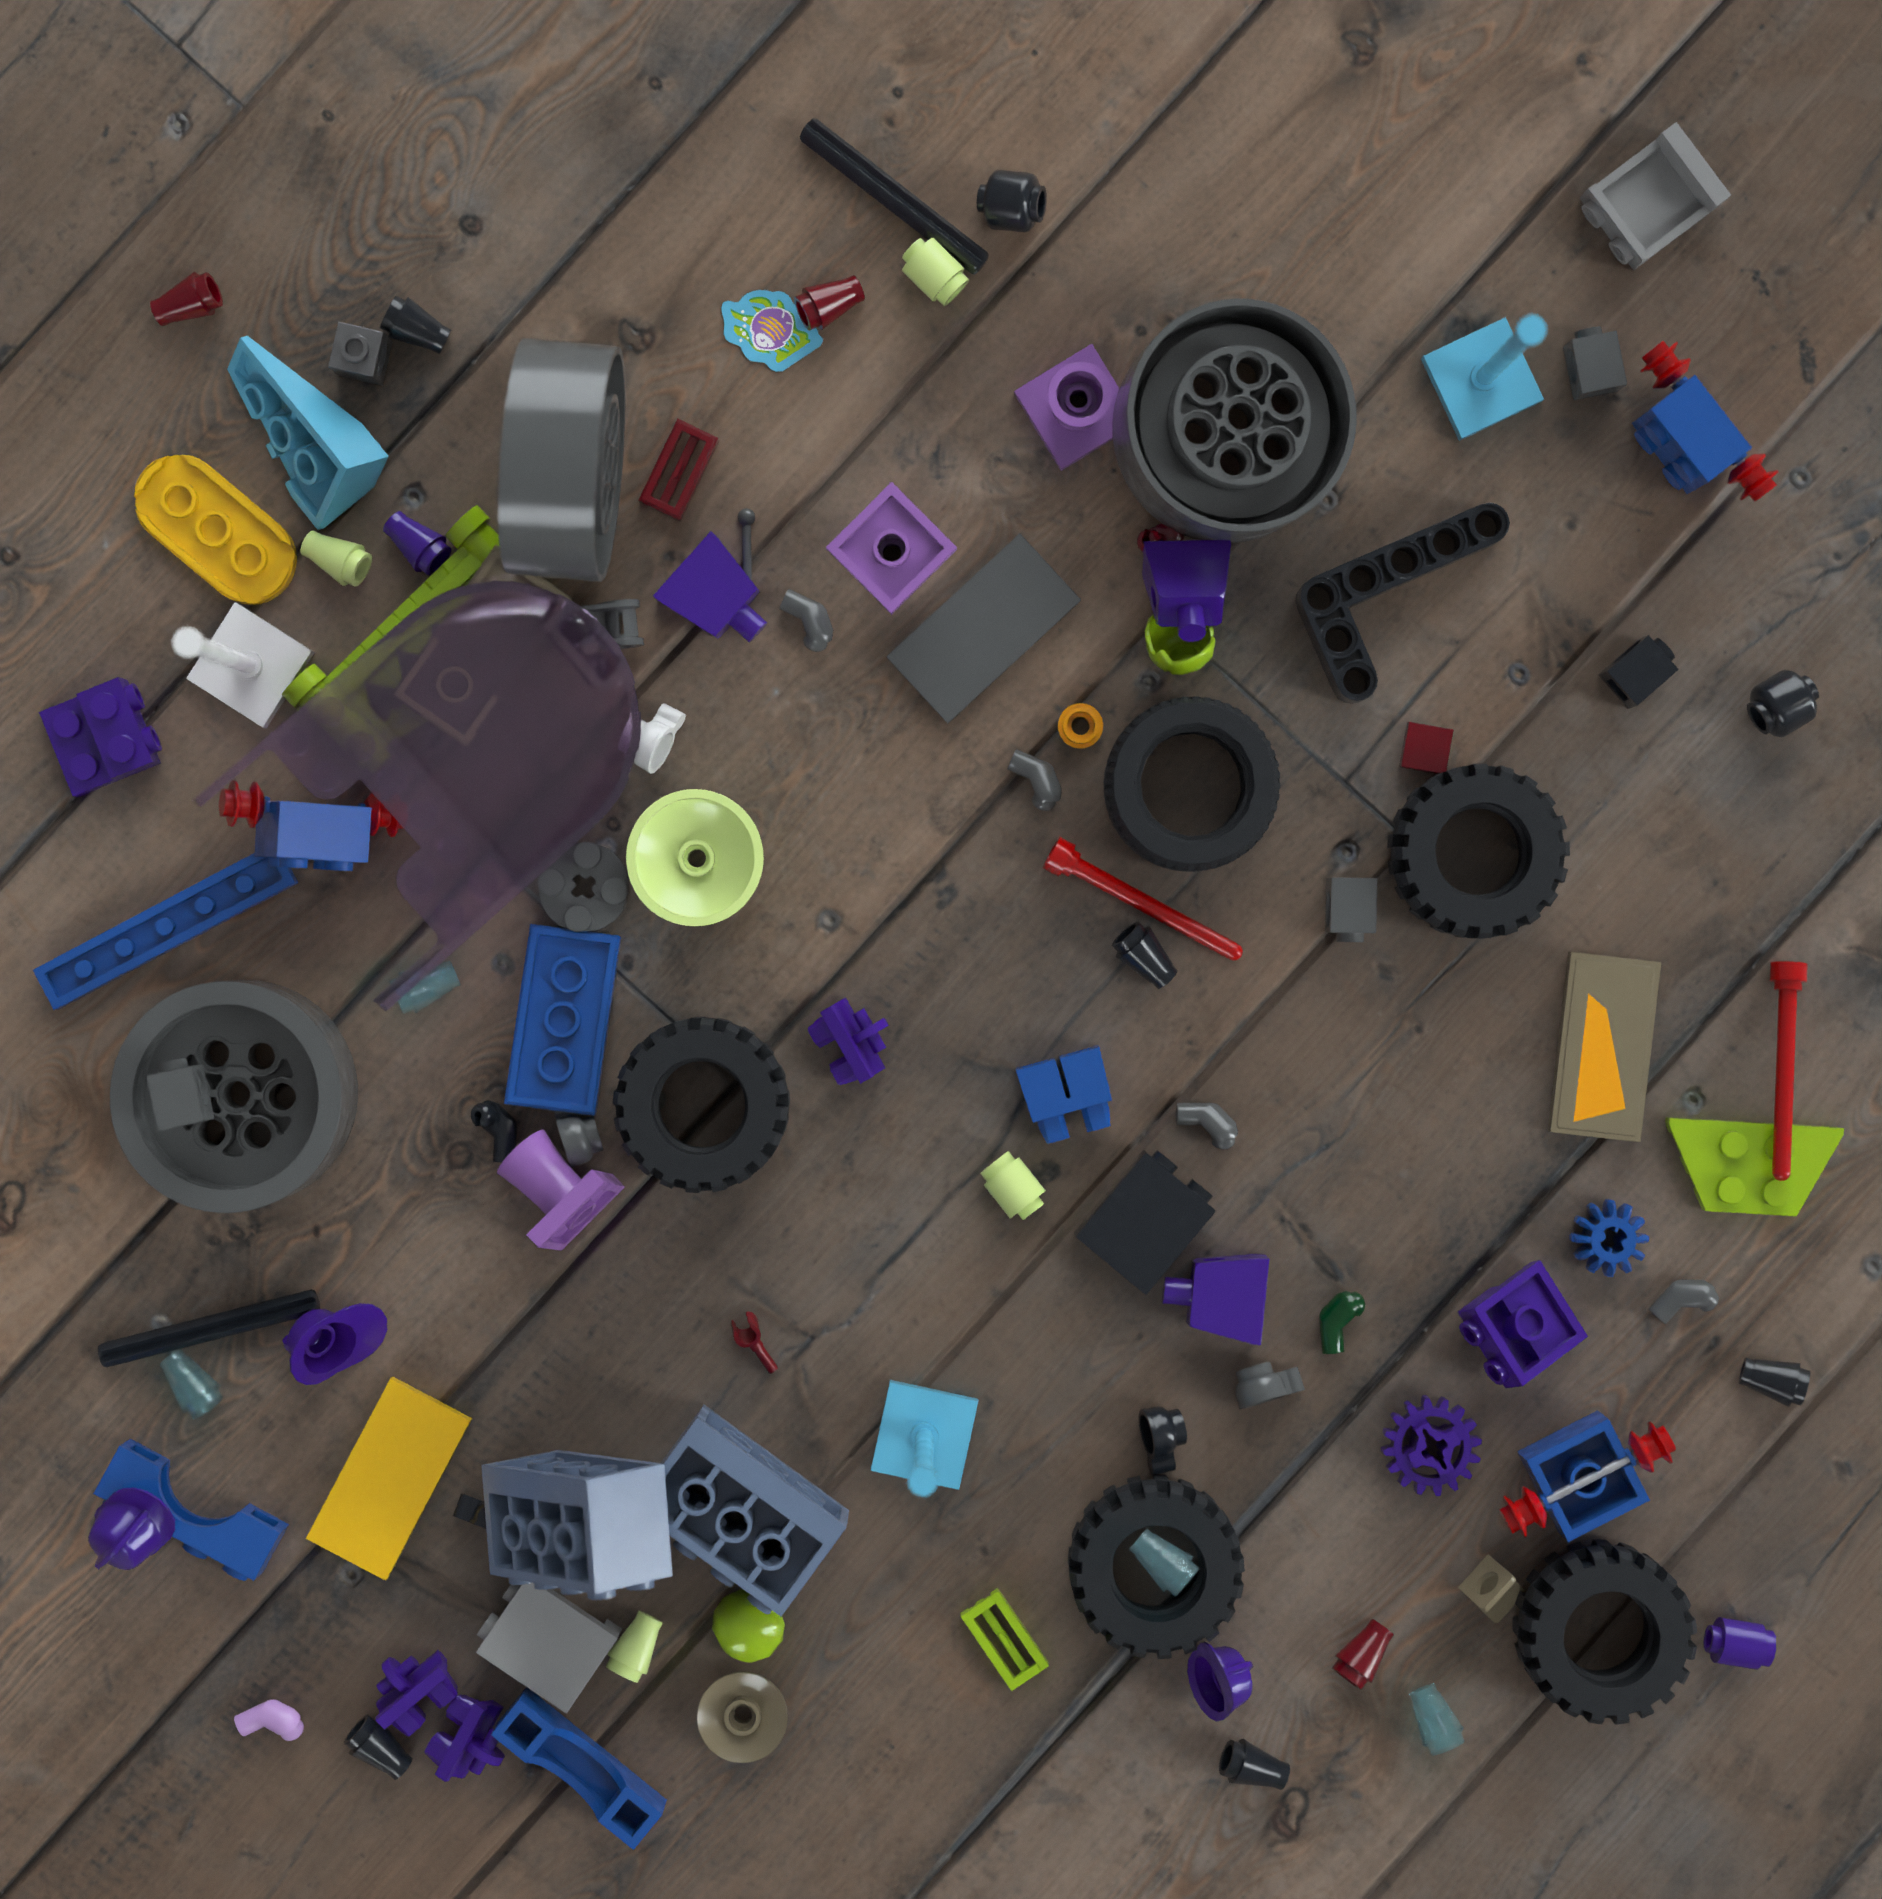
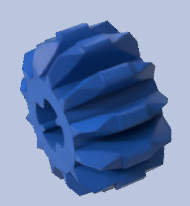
M1612 1199L1604 1200L1602 1212L1595 1204L1589 1203L1586 1208L1591 1218L1587 1220L1577 1215L1573 1220L1577 1225L1584 1227L1582 1233L1573 1232L1569 1234L1570 1241L1583 1243L1582 1246L1574 1251V1257L1578 1260L1588 1258L1586 1269L1592 1273H1595L1602 1266V1271L1607 1277L1614 1276L1616 1264L1623 1272H1631L1632 1266L1628 1258L1632 1256L1642 1261L1645 1257L1643 1252L1635 1249L1636 1243L1645 1244L1649 1242L1648 1235L1635 1233L1645 1224L1644 1218L1641 1216L1630 1218L1633 1207L1626 1203H1623L1616 1210L1615 1201ZM1607 1228L1618 1233L1612 1238L1615 1244L1612 1247L1600 1243L1606 1239L1604 1230Z

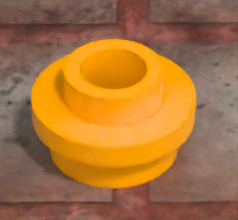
M1076 703L1067 707L1060 715L1058 732L1061 739L1068 746L1076 749L1088 748L1094 745L1101 737L1103 720L1100 713L1093 706L1085 703ZM1084 718L1089 724L1088 732L1083 735L1076 734L1072 730L1073 720Z

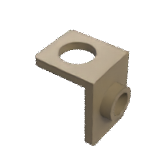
M1487 1555L1458 1586V1589L1494 1623L1500 1622L1515 1605L1519 1591L1525 1593V1589L1516 1582V1578L1490 1555Z

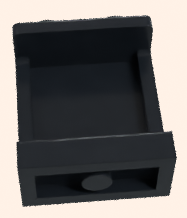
M1143 1150L1138 1155V1160L1090 1218L1088 1220L1085 1219L1074 1232L1076 1238L1145 1295L1148 1294L1216 1212L1208 1204L1213 1196L1193 1179L1185 1185L1173 1175L1178 1166L1158 1150L1152 1156Z

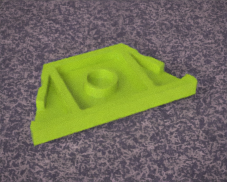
M1665 1118V1125L1668 1132H1671L1680 1152V1160L1685 1172L1692 1180L1693 1190L1700 1207L1704 1211L1797 1216L1844 1135V1128L1793 1125L1791 1175L1785 1181H1778L1772 1175L1774 1123Z

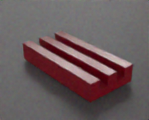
M677 418L638 501L681 522L719 443V438ZM683 432L690 435L689 440L660 500L653 497V494ZM699 440L705 442L704 448L676 506L673 507L669 503Z

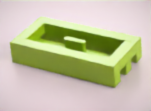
M998 1588L993 1590L985 1599L982 1598L977 1601L976 1605L970 1609L967 1608L961 1612V1618L1011 1691L1049 1666V1662ZM995 1604L998 1606L1035 1663L1030 1666L1028 1665L990 1607ZM980 1614L984 1616L1021 1672L1016 1676L1013 1675L975 1619Z

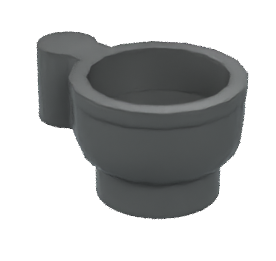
M554 1111L571 1168L588 1162L592 1159L594 1153L604 1150L594 1116L582 1119L580 1114Z
M1265 1362L1236 1372L1239 1384L1235 1388L1239 1409L1259 1405L1305 1390L1298 1367L1274 1373L1271 1363Z

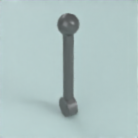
M745 508L738 513L737 518L742 525V566L744 572L752 581L751 525L756 517L751 509Z

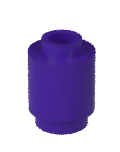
M1718 1617L1713 1625H1708L1706 1628L1704 1649L1710 1653L1713 1663L1758 1670L1761 1666L1769 1667L1773 1663L1776 1653V1636L1772 1630L1765 1629L1763 1624Z

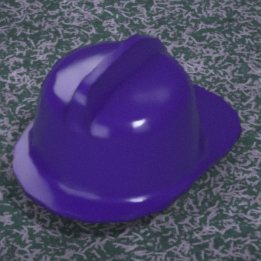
M363 1303L345 1307L335 1313L326 1309H312L304 1313L295 1321L289 1334L282 1340L284 1348L291 1355L289 1360L291 1374L296 1381L304 1385H314L361 1362L373 1354L383 1342L387 1333V1318L380 1308L373 1304Z
M121 1488L114 1492L97 1508L94 1515L95 1522L88 1535L89 1545L95 1554L98 1555L95 1567L99 1570L108 1563L118 1569L131 1570L138 1567L150 1555L155 1554L171 1539L176 1530L175 1519L170 1509L158 1497L145 1490Z
M1202 1642L1198 1645V1650L1193 1651L1188 1659V1679L1193 1696L1201 1710L1210 1719L1217 1722L1226 1719L1235 1709L1246 1703L1251 1696L1253 1684L1250 1670L1254 1666L1252 1662L1245 1661L1242 1655L1234 1648L1228 1646L1213 1648L1208 1642Z

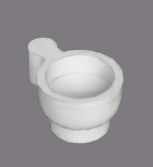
M663 703L652 721L645 722L637 718L631 723L622 740V751L630 754L632 761L648 773L656 772L670 753L675 734L684 723L686 715Z

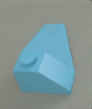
M249 336L241 337L227 370L251 418L261 419L271 441L266 445V448L272 459L280 457L290 477V480L285 485L292 499L317 530L323 529L374 488L389 456L361 422Z

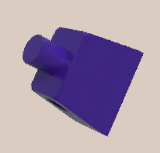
M711 531L653 595L660 603L717 639L731 626L750 643L767 624L749 606L759 595V589L718 537Z
M1231 540L1144 541L1142 577L1156 624L1161 627H1178V635L1182 640L1195 642L1201 640L1206 635V626H1217L1222 623L1229 573Z
M1265 1254L1192 1259L1190 1279L1164 1277L1162 1304L1187 1306L1186 1322L1189 1327L1253 1345H1261L1270 1259Z

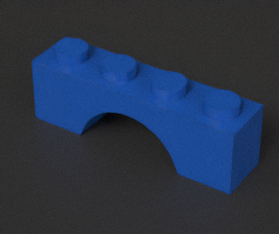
M133 1439L127 1440L118 1447L93 1493L104 1499L102 1504L121 1488H138L148 1491L158 1497L170 1509L175 1519L176 1528L172 1537L184 1543L182 1547L185 1551L201 1559H206L208 1556L223 1564L222 1569L228 1575L245 1581L249 1578L254 1581L264 1572L289 1524L251 1503L237 1513L224 1518L215 1519L198 1516L187 1510L173 1493L169 1478L170 1459Z
M527 1687L500 1718L491 1733L495 1739L526 1764L541 1766L570 1785L588 1803L597 1821L633 1850L663 1814L667 1801L666 1798Z

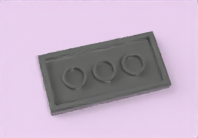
M1019 533L889 653L886 658L943 720L949 724L1078 605L1081 599Z

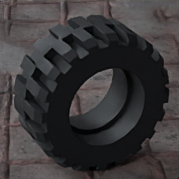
M1472 764L1453 768L1427 779L1426 783L1419 788H1415L1406 798L1408 801L1404 807L1398 809L1393 819L1395 823L1393 834H1389L1387 848H1391V861H1387L1389 874H1394L1397 886L1394 888L1400 899H1405L1411 907L1409 911L1418 919H1423L1429 923L1431 928L1441 933L1474 939L1506 936L1517 932L1518 928L1524 925L1532 924L1541 917L1540 912L1543 908L1551 906L1557 898L1558 894L1555 890L1558 884L1565 882L1568 869L1563 868L1565 856H1570V842H1564L1562 830L1567 829L1563 815H1556L1553 809L1556 803L1549 793L1539 791L1536 788L1538 783L1527 775H1517L1514 773V769L1505 766L1495 767L1488 766L1487 764ZM1468 809H1485L1500 815L1510 824L1518 842V863L1513 876L1498 890L1484 895L1467 894L1451 886L1442 876L1436 860V842L1441 829L1453 816Z
M693 1017L676 1021L649 1034L645 1040L632 1050L629 1059L622 1065L617 1077L619 1082L617 1089L613 1093L612 1104L616 1108V1117L613 1118L616 1132L620 1131L624 1141L622 1146L627 1155H632L640 1164L638 1168L647 1176L651 1174L661 1180L660 1184L671 1189L678 1187L685 1189V1192L689 1193L711 1190L712 1192H717L744 1182L771 1158L786 1131L789 1119L790 1092L787 1089L786 1075L783 1067L779 1065L773 1055L774 1052L767 1043L764 1044L751 1030L733 1024L732 1021L705 1017ZM691 1062H712L726 1068L738 1080L744 1093L745 1112L742 1122L729 1139L718 1145L695 1147L683 1143L670 1133L660 1114V1095L666 1080L676 1069Z
M1153 1475V1478L1150 1480H1141L1140 1476L1128 1478V1484L1116 1488L1113 1484L1103 1491L1104 1496L1098 1502L1092 1500L1084 1509L1085 1516L1082 1521L1076 1522L1072 1532V1545L1068 1549L1069 1578L1074 1600L1079 1612H1082L1086 1617L1088 1626L1095 1634L1101 1633L1105 1636L1106 1643L1117 1650L1123 1646L1130 1650L1132 1656L1145 1658L1146 1652L1156 1653L1158 1659L1172 1658L1171 1651L1183 1649L1186 1655L1198 1650L1196 1643L1203 1638H1206L1209 1642L1219 1634L1217 1627L1221 1622L1229 1623L1235 1613L1233 1604L1236 1599L1241 1598L1244 1587L1241 1578L1242 1572H1245L1240 1542L1223 1509L1221 1510L1215 1500L1205 1491L1200 1492L1196 1490L1192 1483L1179 1479L1178 1482L1170 1481L1166 1475ZM1157 1525L1172 1527L1182 1532L1191 1541L1196 1550L1198 1572L1194 1583L1181 1597L1163 1605H1143L1128 1599L1118 1588L1113 1576V1559L1116 1549L1127 1536L1141 1528Z
M1593 1539L1591 1546H1584L1580 1541L1567 1545L1568 1553L1559 1556L1554 1551L1544 1558L1548 1565L1540 1573L1535 1569L1531 1571L1526 1578L1530 1583V1587L1525 1593L1519 1591L1515 1602L1520 1611L1519 1616L1513 1617L1512 1630L1517 1635L1518 1641L1514 1644L1518 1657L1525 1666L1524 1669L1551 1703L1555 1702L1563 1712L1574 1718L1583 1715L1589 1723L1601 1725L1604 1722V1718H1610L1615 1725L1629 1723V1714L1635 1712L1642 1719L1653 1714L1654 1710L1651 1707L1653 1703L1661 1699L1666 1705L1676 1696L1670 1690L1676 1681L1681 1684L1686 1682L1690 1674L1684 1667L1686 1659L1695 1660L1697 1645L1691 1641V1635L1697 1633L1696 1619L1688 1611L1691 1604L1686 1593L1678 1587L1677 1581L1655 1560L1645 1553L1638 1552L1633 1546L1621 1542L1617 1545H1612L1607 1540ZM1603 1592H1621L1631 1597L1640 1607L1644 1621L1641 1640L1635 1651L1622 1663L1604 1670L1584 1669L1573 1662L1564 1647V1631L1567 1621L1575 1608L1587 1598Z

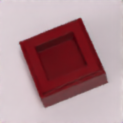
M1407 722L1399 767L1435 774L1447 771L1454 730Z

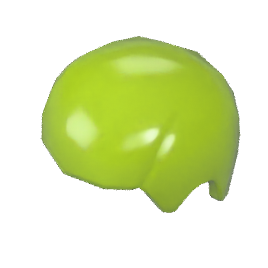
M1154 614L1148 618L1145 627L1146 649L1149 657L1164 672H1170L1173 675H1185L1200 670L1213 657L1216 642L1213 626H1206V635L1201 640L1195 642L1182 640L1178 635V627H1161L1156 624Z
M740 1589L721 1600L714 1610L712 1629L722 1650L726 1654L741 1662L753 1663L773 1654L783 1641L785 1623L783 1617L774 1611H771L770 1614H765L753 1606L747 1599L749 1593L744 1589Z

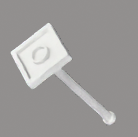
M236 602L211 640L203 638L198 630L190 627L178 630L173 637V647L179 655L187 658L200 657L186 679L266 729L285 700L282 696L283 691L304 671L315 653Z

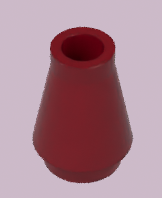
M193 272L165 294L150 302L151 311L161 326L214 315L215 309L223 305L219 287L213 277L207 272L200 275Z
M854 275L846 279L802 288V294L794 297L798 315L809 331L817 327L823 330L853 306L865 301L862 286Z
M1371 1619L1368 1625L1335 1655L1337 1661L1332 1669L1362 1690L1367 1682H1373L1387 1646L1394 1634L1376 1620Z

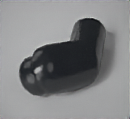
M490 1100L477 1103L471 1110L472 1123L475 1126H481L494 1137L493 1162L502 1163L516 1148V1120L499 1103Z

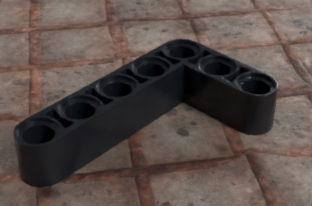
M1495 503L1480 504L1314 576L1300 587L1296 595L1297 610L1332 691L1338 699L1350 704L1361 702L1374 693L1378 683L1376 670L1349 608L1491 547L1503 539L1509 531V516L1503 507ZM1478 515H1488L1493 519L1496 525L1493 537H1484L1478 533L1475 527V520ZM1436 533H1446L1453 539L1454 551L1451 555H1441L1435 550L1433 538ZM1404 551L1410 555L1413 562L1410 573H1399L1393 568L1391 564L1393 552ZM1353 569H1363L1369 574L1371 587L1368 591L1360 592L1352 588L1349 582V575ZM1321 587L1327 591L1330 598L1327 609L1316 610L1310 606L1307 600V593L1310 588ZM1328 629H1340L1347 636L1348 643L1343 652H1334L1326 645L1325 636ZM1348 670H1357L1364 676L1366 685L1361 694L1350 693L1345 688L1343 679Z

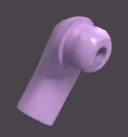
M274 1699L267 1700L234 1716L235 1725L242 1736L265 1727L281 1735L284 1740L292 1741L299 1738L304 1730L300 1714L292 1707Z

